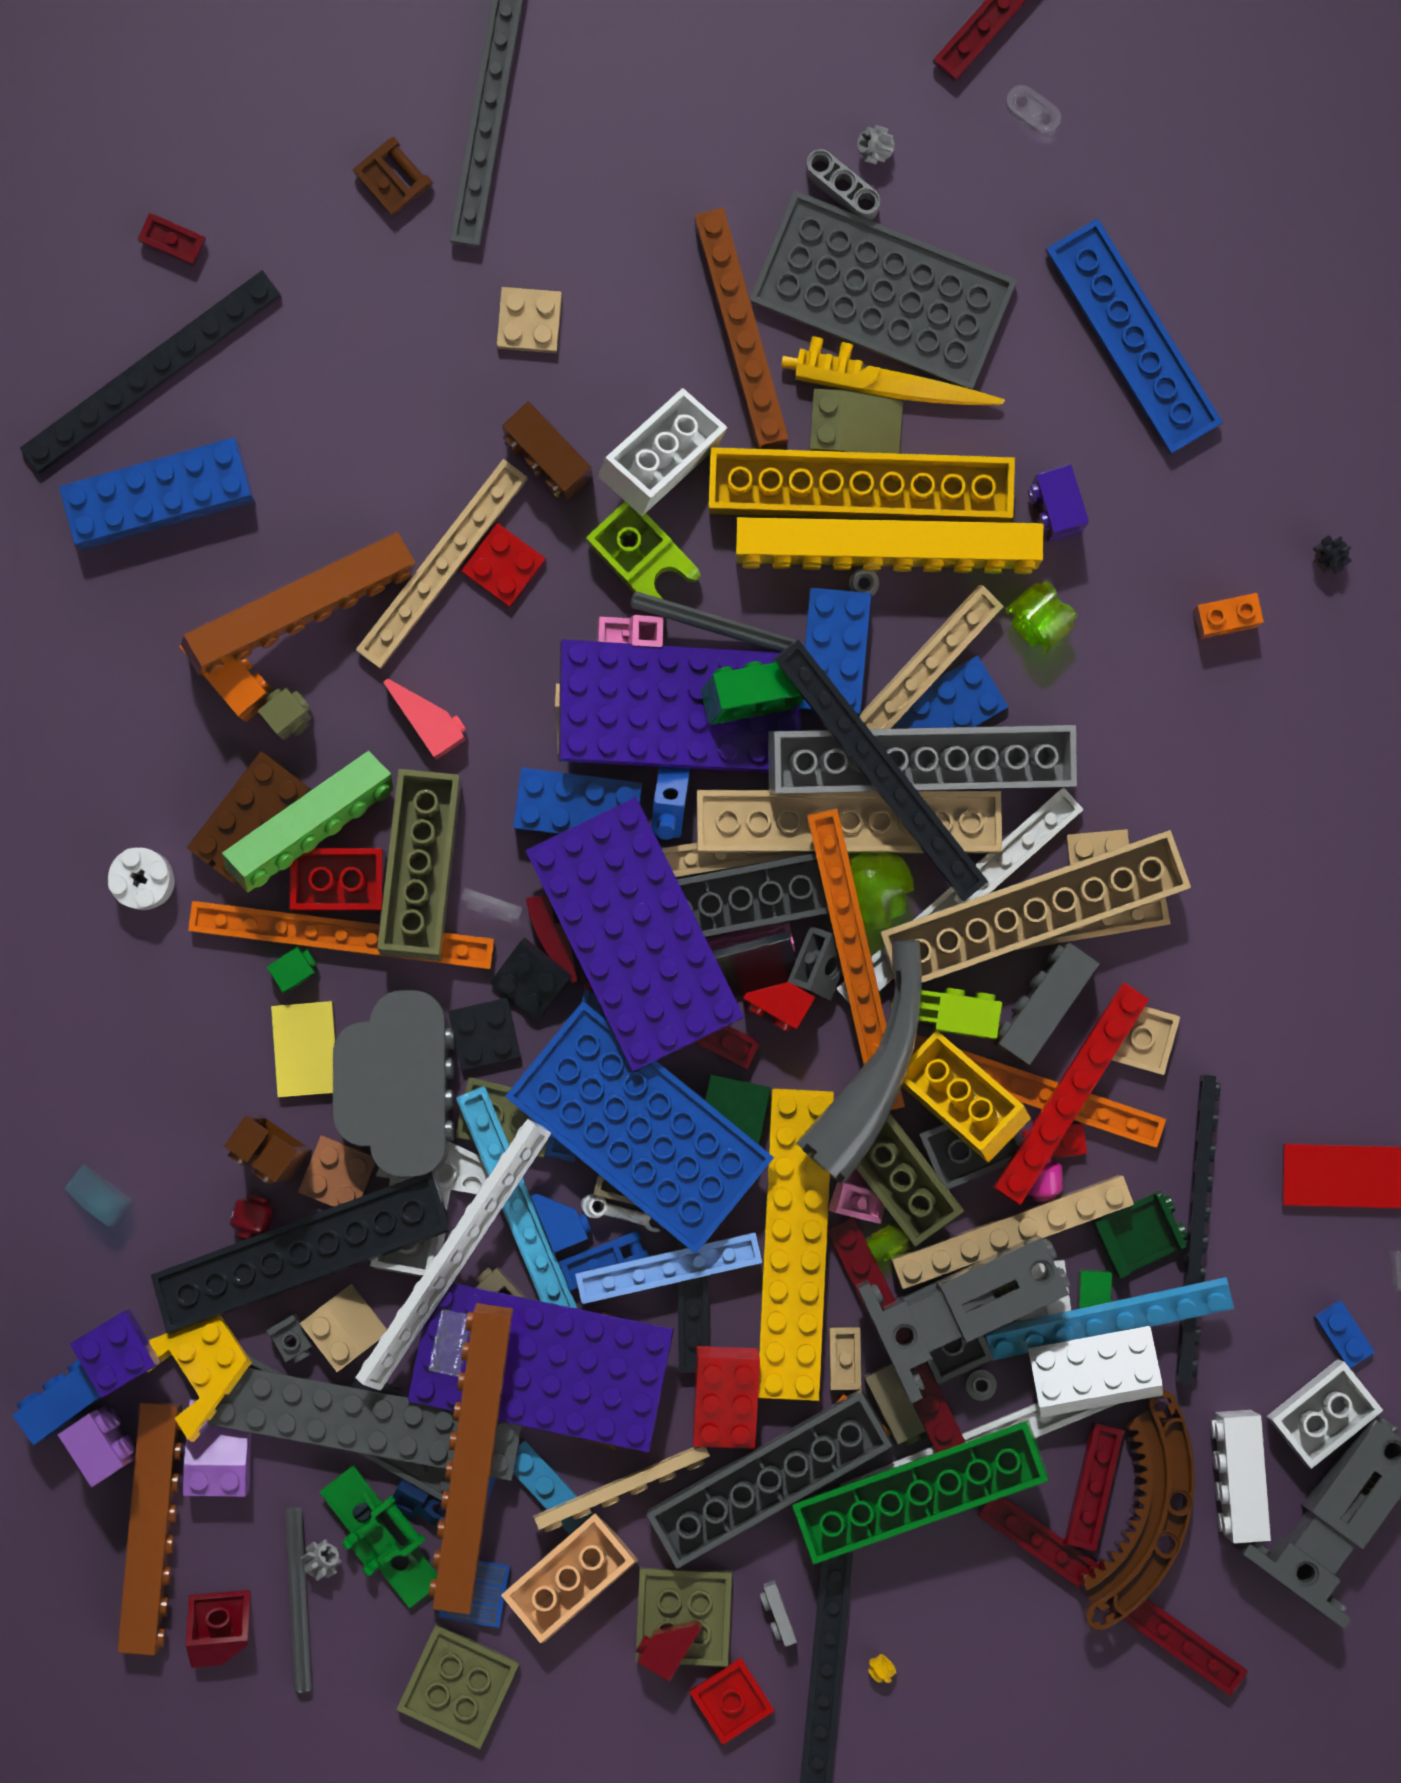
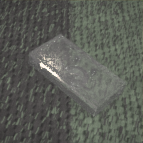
M447 1309L441 1310L429 1371L459 1377L464 1362L461 1361L463 1344L468 1342L470 1331H465L467 1314Z

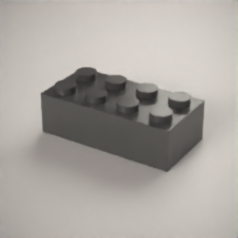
M1070 942L1054 947L1046 959V962L1049 963L1047 969L1036 973L1028 985L1032 988L1027 997L1025 995L1021 996L1011 1010L1015 1013L1011 1021H1003L998 1028V1040L994 1045L1024 1066L1030 1065L1100 964Z

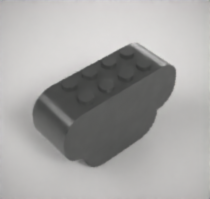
M416 990L394 991L384 995L375 1004L371 1012L370 1022H358L346 1027L338 1035L333 1047V1121L338 1133L345 1140L358 1147L371 1149L375 1163L383 1171L394 1177L405 1179L423 1176L431 1171L438 1172L447 1159L449 1152L448 1142L454 1141V1122L449 1121V1110H454V1092L449 1090L448 1079H454V1061L448 1059V1049H454V1031H452V1028H448L447 1016L440 1004L431 995Z

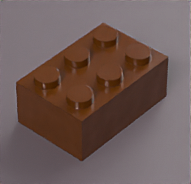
M529 401L502 425L504 432L502 438L505 440L504 444L515 456L520 453L524 457L523 460L526 463V468L536 478L541 475L545 479V487L557 500L562 497L568 502L593 479L591 466Z

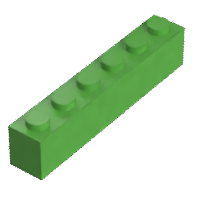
M368 750L222 852L225 869L247 893L255 887H261L279 870L288 868L296 858L315 849L323 839L338 833L342 826L350 820L362 816L367 808L374 803L386 799L393 791L391 773Z

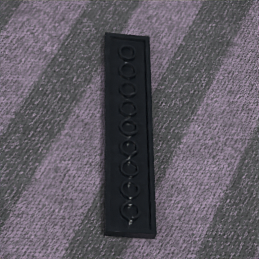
M431 1171L426 1175L410 1178L151 1274V1279L166 1333L171 1334L450 1232L452 1228L435 1172Z

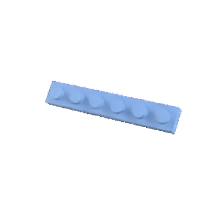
M754 1232L706 1243L697 1254L689 1248H684L576 1273L575 1275L581 1302L585 1304L762 1263L756 1233Z

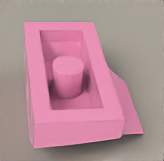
M854 1170L843 1184L837 1182L828 1211L881 1224L885 1206L859 1171Z

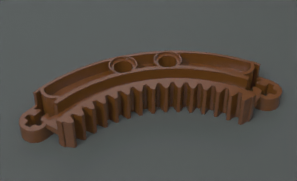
M1163 1390V1395L1159 1397L1161 1399H1168L1169 1403L1165 1405L1168 1414H1173L1175 1418H1168L1160 1422L1159 1418H1166L1162 1409H1155L1154 1405L1158 1401L1156 1397H1151L1147 1399L1146 1403L1148 1411L1128 1419V1422L1123 1426L1124 1430H1133V1433L1127 1439L1128 1441L1137 1442V1445L1131 1449V1452L1140 1455L1138 1459L1133 1461V1464L1140 1466L1141 1470L1135 1472L1134 1476L1142 1479L1141 1483L1134 1485V1489L1141 1492L1140 1495L1132 1497V1500L1138 1504V1508L1129 1509V1512L1135 1518L1134 1520L1125 1521L1130 1530L1120 1531L1124 1541H1114L1117 1552L1107 1550L1106 1553L1109 1561L1099 1559L1100 1569L1091 1566L1089 1567L1090 1576L1083 1573L1079 1574V1585L1085 1591L1090 1601V1604L1084 1610V1620L1089 1627L1095 1630H1105L1129 1615L1147 1599L1171 1568L1188 1529L1194 1500V1458L1190 1436L1182 1412L1172 1393ZM1175 1493H1179L1183 1499L1182 1507L1178 1510H1174L1170 1505V1498ZM1166 1535L1170 1539L1171 1544L1168 1551L1162 1553L1158 1549L1157 1542L1161 1536ZM1096 1607L1101 1611L1111 1608L1117 1613L1116 1615L1112 1612L1105 1614L1102 1624L1091 1619L1095 1615L1094 1609Z

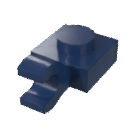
M401 1480L393 1495L395 1498L394 1503L401 1512L414 1519L419 1515L432 1525H437L441 1518L433 1510H437L442 1514L445 1511L441 1509L440 1499L427 1500L429 1494L404 1480Z

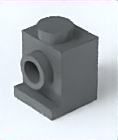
M297 1313L266 1330L285 1362L293 1359L294 1363L299 1362L311 1355L308 1349L315 1345L299 1324L302 1321ZM289 1335L294 1336L297 1340L296 1345L293 1347L288 1346L286 1343V1338Z

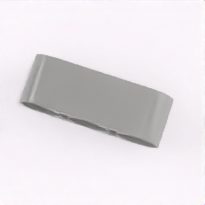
M818 149L810 153L807 158V177L848 212L868 220L874 219L879 210V194L830 152ZM822 161L826 163L828 168L823 172H817L812 168V164ZM845 180L849 182L851 188L847 191H840L835 187V183ZM868 199L872 201L874 207L870 210H863L858 206V202Z

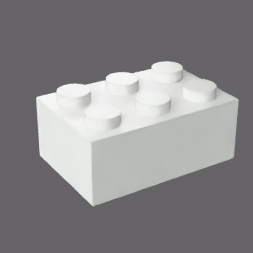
M1337 1359L1266 1417L1304 1465L1312 1469L1378 1416L1383 1409L1347 1364Z

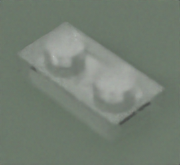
M467 888L464 889L461 897L462 901L467 902V909L482 914L484 909L496 912L494 918L508 923H512L513 918L521 920L524 911L523 907Z

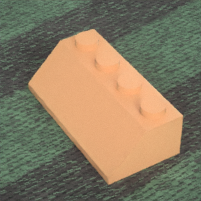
M595 1513L501 1596L536 1639L543 1643L639 1560L622 1539Z

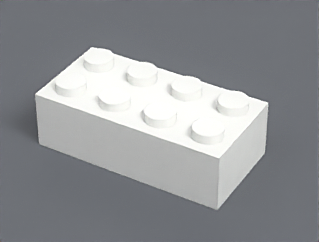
M682 388L605 457L597 476L643 516L711 453V447L717 448L728 427Z
M1150 1326L1028 1348L1041 1417L1163 1395V1385Z
M1253 1410L1214 1412L1215 1420L1210 1421L1212 1439L1217 1440V1451H1213V1465L1215 1470H1219L1220 1482H1215L1217 1501L1221 1500L1222 1513L1217 1515L1219 1531H1223L1224 1536L1232 1543L1271 1541L1261 1415Z

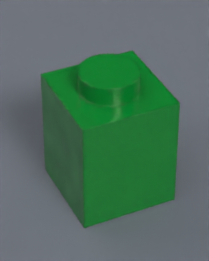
M296 947L267 966V969L282 992L288 993L317 974L313 968L317 965V962L308 949L303 952L301 948Z
M1078 1270L1076 1307L1085 1308L1111 1302L1112 1272Z

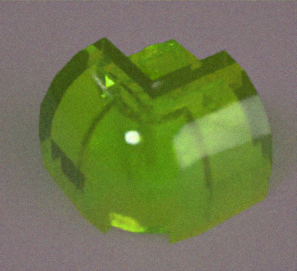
M896 853L860 854L851 859V869L865 929L890 927L892 918L906 913V893L914 891L910 870L904 860Z

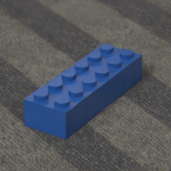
M235 437L59 486L73 541L80 550L255 502L241 448Z

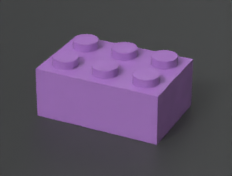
M106 1405L89 1413L58 1434L91 1488L135 1460L136 1455L134 1439L129 1434L124 1435L119 1427L122 1424L119 1416L112 1408L108 1410Z

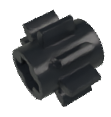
M1328 535L1321 539V543L1313 547V550L1316 552L1313 562L1322 569L1323 573L1332 569L1334 574H1337L1344 570L1343 566L1352 561L1348 557L1351 546H1348L1341 536L1332 540L1331 536Z

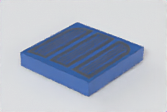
M479 1559L470 1614L439 1610L438 1617L499 1628L504 1598L501 1595L506 1591L511 1565Z

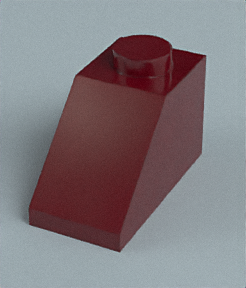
M694 1620L654 1630L650 1637L644 1635L636 1648V1652L639 1653L637 1662L665 1680L670 1681L701 1630L702 1623Z

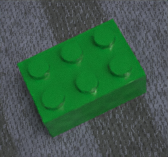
M774 660L773 663L762 665L761 661L745 664L744 668L733 670L731 666L716 669L700 690L709 725L795 710L804 700Z

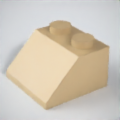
M353 1284L349 1285L299 1323L336 1372L340 1371L376 1343L387 1331L385 1325Z

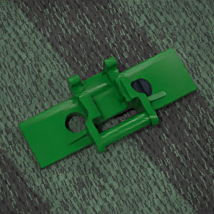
M354 1465L319 1491L350 1531L341 1541V1544L346 1550L352 1548L364 1564L362 1571L367 1577L372 1575L378 1568L409 1608L429 1594L431 1579H437V1572L418 1548L426 1538L423 1534L419 1535L395 1505V1498L392 1495L382 1501ZM385 1511L408 1540L405 1545H400L380 1520L378 1515L381 1512ZM398 1555L408 1556L409 1564L403 1569H398L393 1566L391 1559Z

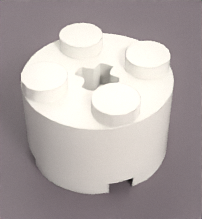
M147 848L126 849L115 858L108 873V887L113 896L123 905L142 911L154 909L164 904L171 896L175 885L173 870L168 860L159 853ZM144 873V877L148 880L146 884L140 883L138 885L139 882L136 880V876Z

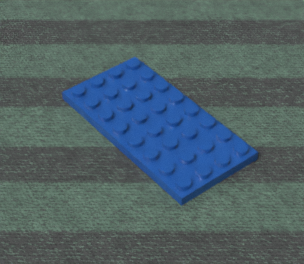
M582 1001L505 1096L537 1124L549 1130L554 1138L695 1254H697L774 1159L770 1153L657 1061L633 1072L609 1022L584 1001Z

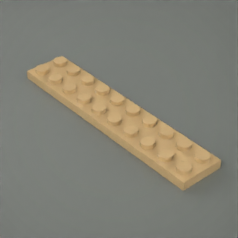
M697 790L696 792L697 853H816L807 815L838 808L848 853H924V851L877 791L778 794L769 793V790ZM918 791L966 853L1002 852L1001 791Z

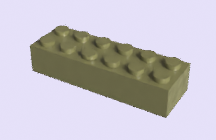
M398 769L377 947L380 955L441 961L461 792V779L458 774Z

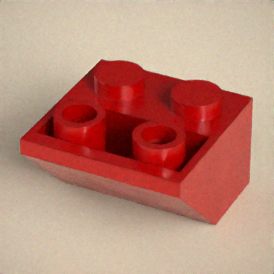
M786 982L748 992L744 996L743 1001L747 1002L745 1007L747 1010L759 1017L766 1013L774 1018L772 1021L773 1025L788 1032L790 1028L797 1030L815 997L792 983Z

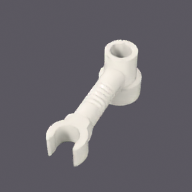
M588 1194L581 1202V1210L589 1218H600L606 1215L643 1225L651 1232L660 1231L650 1226L649 1220L651 1217L647 1213L606 1203V1200L601 1196ZM595 1201H598L600 1208L594 1212L592 1205Z

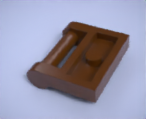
M395 137L389 138L352 169L354 174L392 218L417 196L426 192L433 184L428 175L424 176L399 148L400 143ZM390 155L414 184L408 188L383 160Z

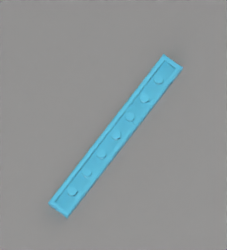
M482 1086L456 1097V1101L489 1177L498 1164L501 1155L508 1149L509 1143L486 1088ZM522 1177L502 1207V1211L538 1297L543 1302L577 1308Z

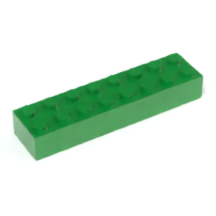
M1025 1420L794 1503L792 1506L814 1565L1047 1482L1050 1477L1029 1420Z

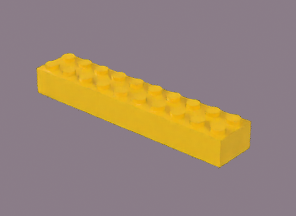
M711 447L709 514L1011 523L1014 509L1015 457Z
M737 517L736 563L742 564V568L746 569L760 568V564H772L773 569H790V565H802V569L819 570L821 565H833V570L839 571L851 570V566H863V570L880 571L881 566L893 567V571L897 572L911 571V567H923L924 572H941L942 568H954L956 573H970L972 568H984V573L990 574L1002 573V569H1014L1015 574H1031L1032 569H1038L1043 561V523Z
M772 1089L769 1153L774 1159L768 1165L758 1398L819 1401L830 1173L822 1169L795 1143L832 1103L834 1092Z

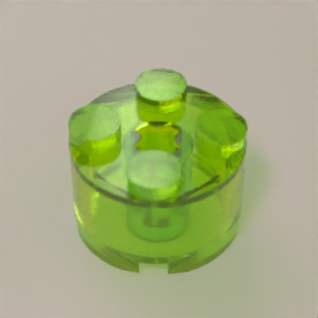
M1046 581L1042 584L1033 583L1006 608L1007 615L1012 612L1014 616L1011 624L1015 630L1032 647L1036 644L1044 647L1040 650L1042 653L1049 652L1075 627L1074 620L1078 617L1071 606L1063 604L1056 597L1057 592L1055 588Z

